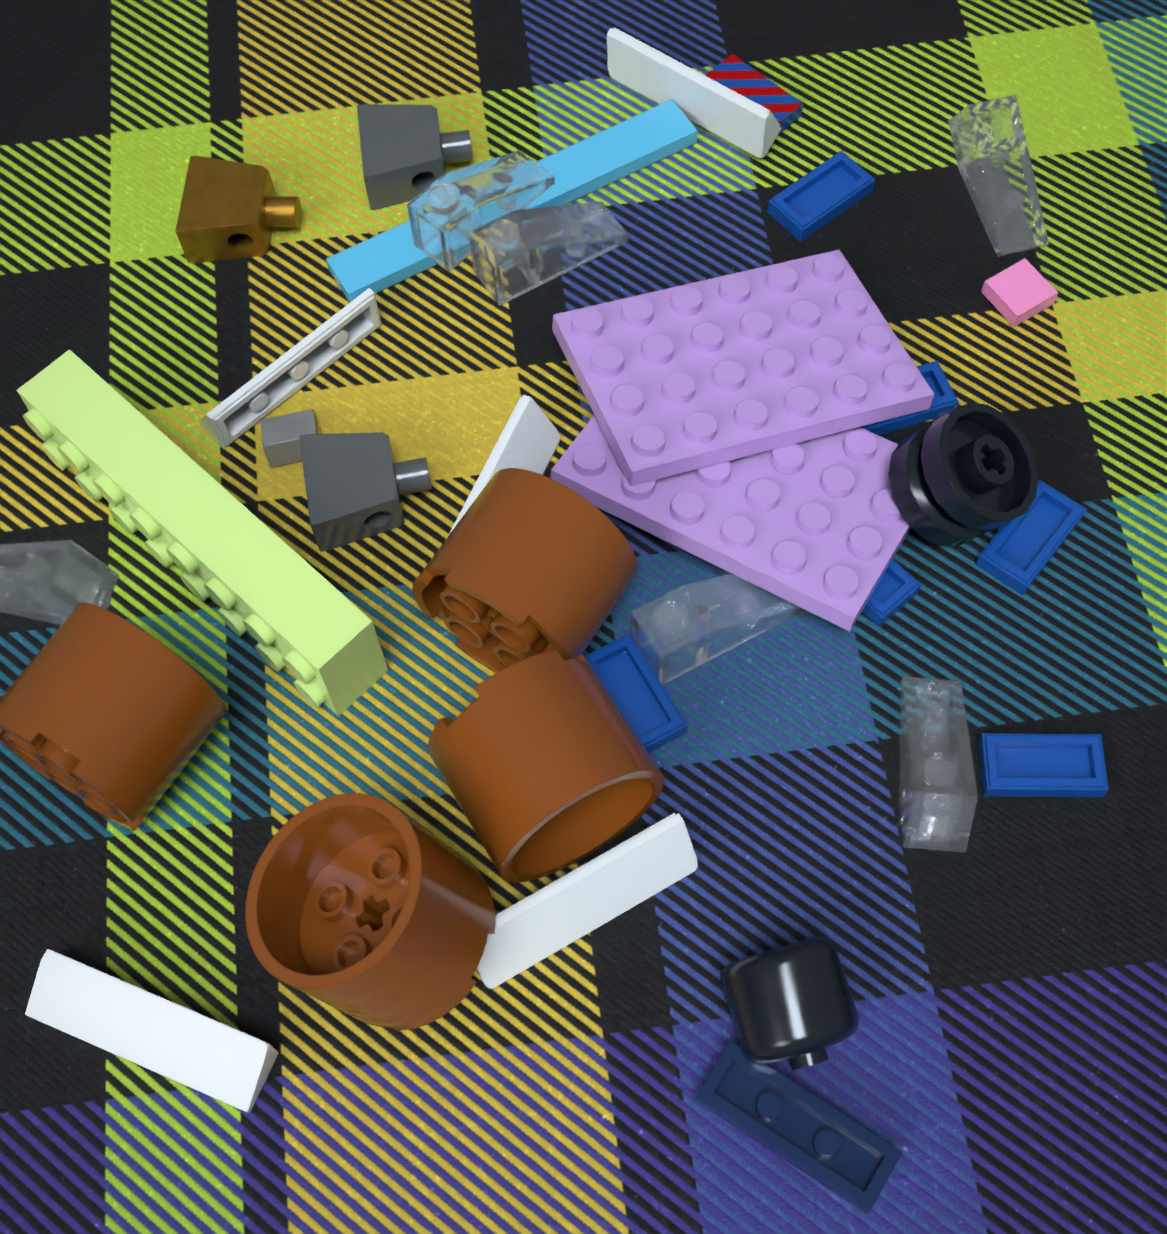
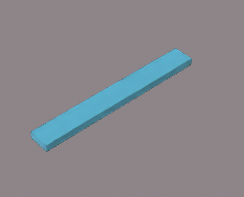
M671 99L326 259L328 269L349 303L368 288L376 294L697 143V130Z

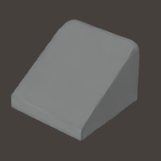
M314 409L261 420L262 444L270 468L301 462L302 454L299 436L319 434Z

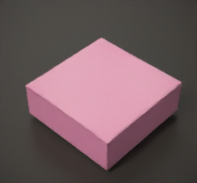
M1026 258L985 280L981 291L1013 327L1053 305L1058 295L1053 286Z

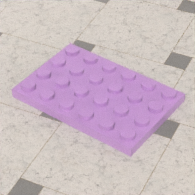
M840 249L553 314L552 331L630 486L930 409L934 393Z
M594 415L551 469V479L570 488L595 507L849 632L911 529L902 518L892 498L888 477L891 455L898 444L861 427L630 486Z

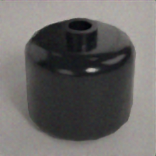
M814 936L731 962L721 970L720 984L741 1051L745 1058L753 1063L768 1064L789 1060L791 1070L812 1066L829 1059L826 1051L827 1047L851 1037L857 1030L859 1025L858 1012L837 949L833 941L828 937Z

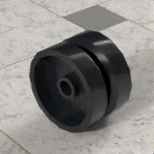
M967 403L936 419L933 424L919 429L902 439L891 455L888 472L892 498L906 523L920 537L938 546L951 547L962 545L1025 514L1036 498L1038 483L1034 454L1020 429L1007 415L989 405Z

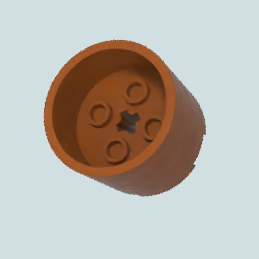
M507 468L499 470L493 475L413 582L412 592L425 616L434 619L438 614L444 620L446 627L458 637L454 644L481 665L497 673L514 663L548 651L558 650L563 660L576 659L582 655L636 576L638 565L634 551L624 535L609 518L585 498L544 475L524 469Z
M81 602L0 697V742L46 779H53L79 798L84 799L86 796L83 803L93 811L126 829L135 831L224 717L226 707L214 689L195 670L159 641L113 612L91 603Z
M558 650L548 651L521 660L495 673L474 687L480 697L474 700L454 721L451 717L439 720L428 741L429 755L499 874L505 881L512 883L527 882L553 874L602 848L635 823L655 802L664 786L663 774L583 654L576 659L563 660Z
M346 793L327 797L304 808L293 816L266 846L254 869L247 892L245 918L248 938L257 959L271 975L362 1022L378 1027H389L396 1031L410 1030L427 1025L456 1007L476 984V981L471 977L482 958L488 934H495L493 899L489 887L478 869L392 804L368 794Z

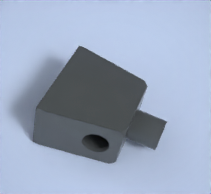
M357 105L363 176L371 210H379L441 194L447 189L444 164L473 160L469 130L440 133L437 108L432 105Z
M385 433L306 434L299 436L310 525L320 552L400 527L404 523L401 495L432 490L426 457L395 462L389 435Z

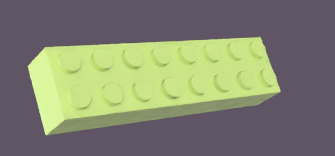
M70 349L17 389L29 410L23 415V418L29 427L45 441L41 448L51 461L61 470L66 469L68 466L78 473L75 476V480L95 502L104 497L113 506L109 511L115 520L131 535L139 530L148 539L144 542L147 549L164 567L167 568L174 563L184 572L180 576L182 581L199 600L204 602L210 596L221 607L217 610L219 616L234 633L241 636L247 631L259 642L255 649L274 670L279 672L285 666L297 678L293 682L294 686L311 705L318 708L324 703L339 717L388 671L373 621Z

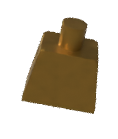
M190 156L175 230L188 263L264 256L270 249L273 227L300 226L301 204L299 197L276 196L269 170L264 166L203 156Z

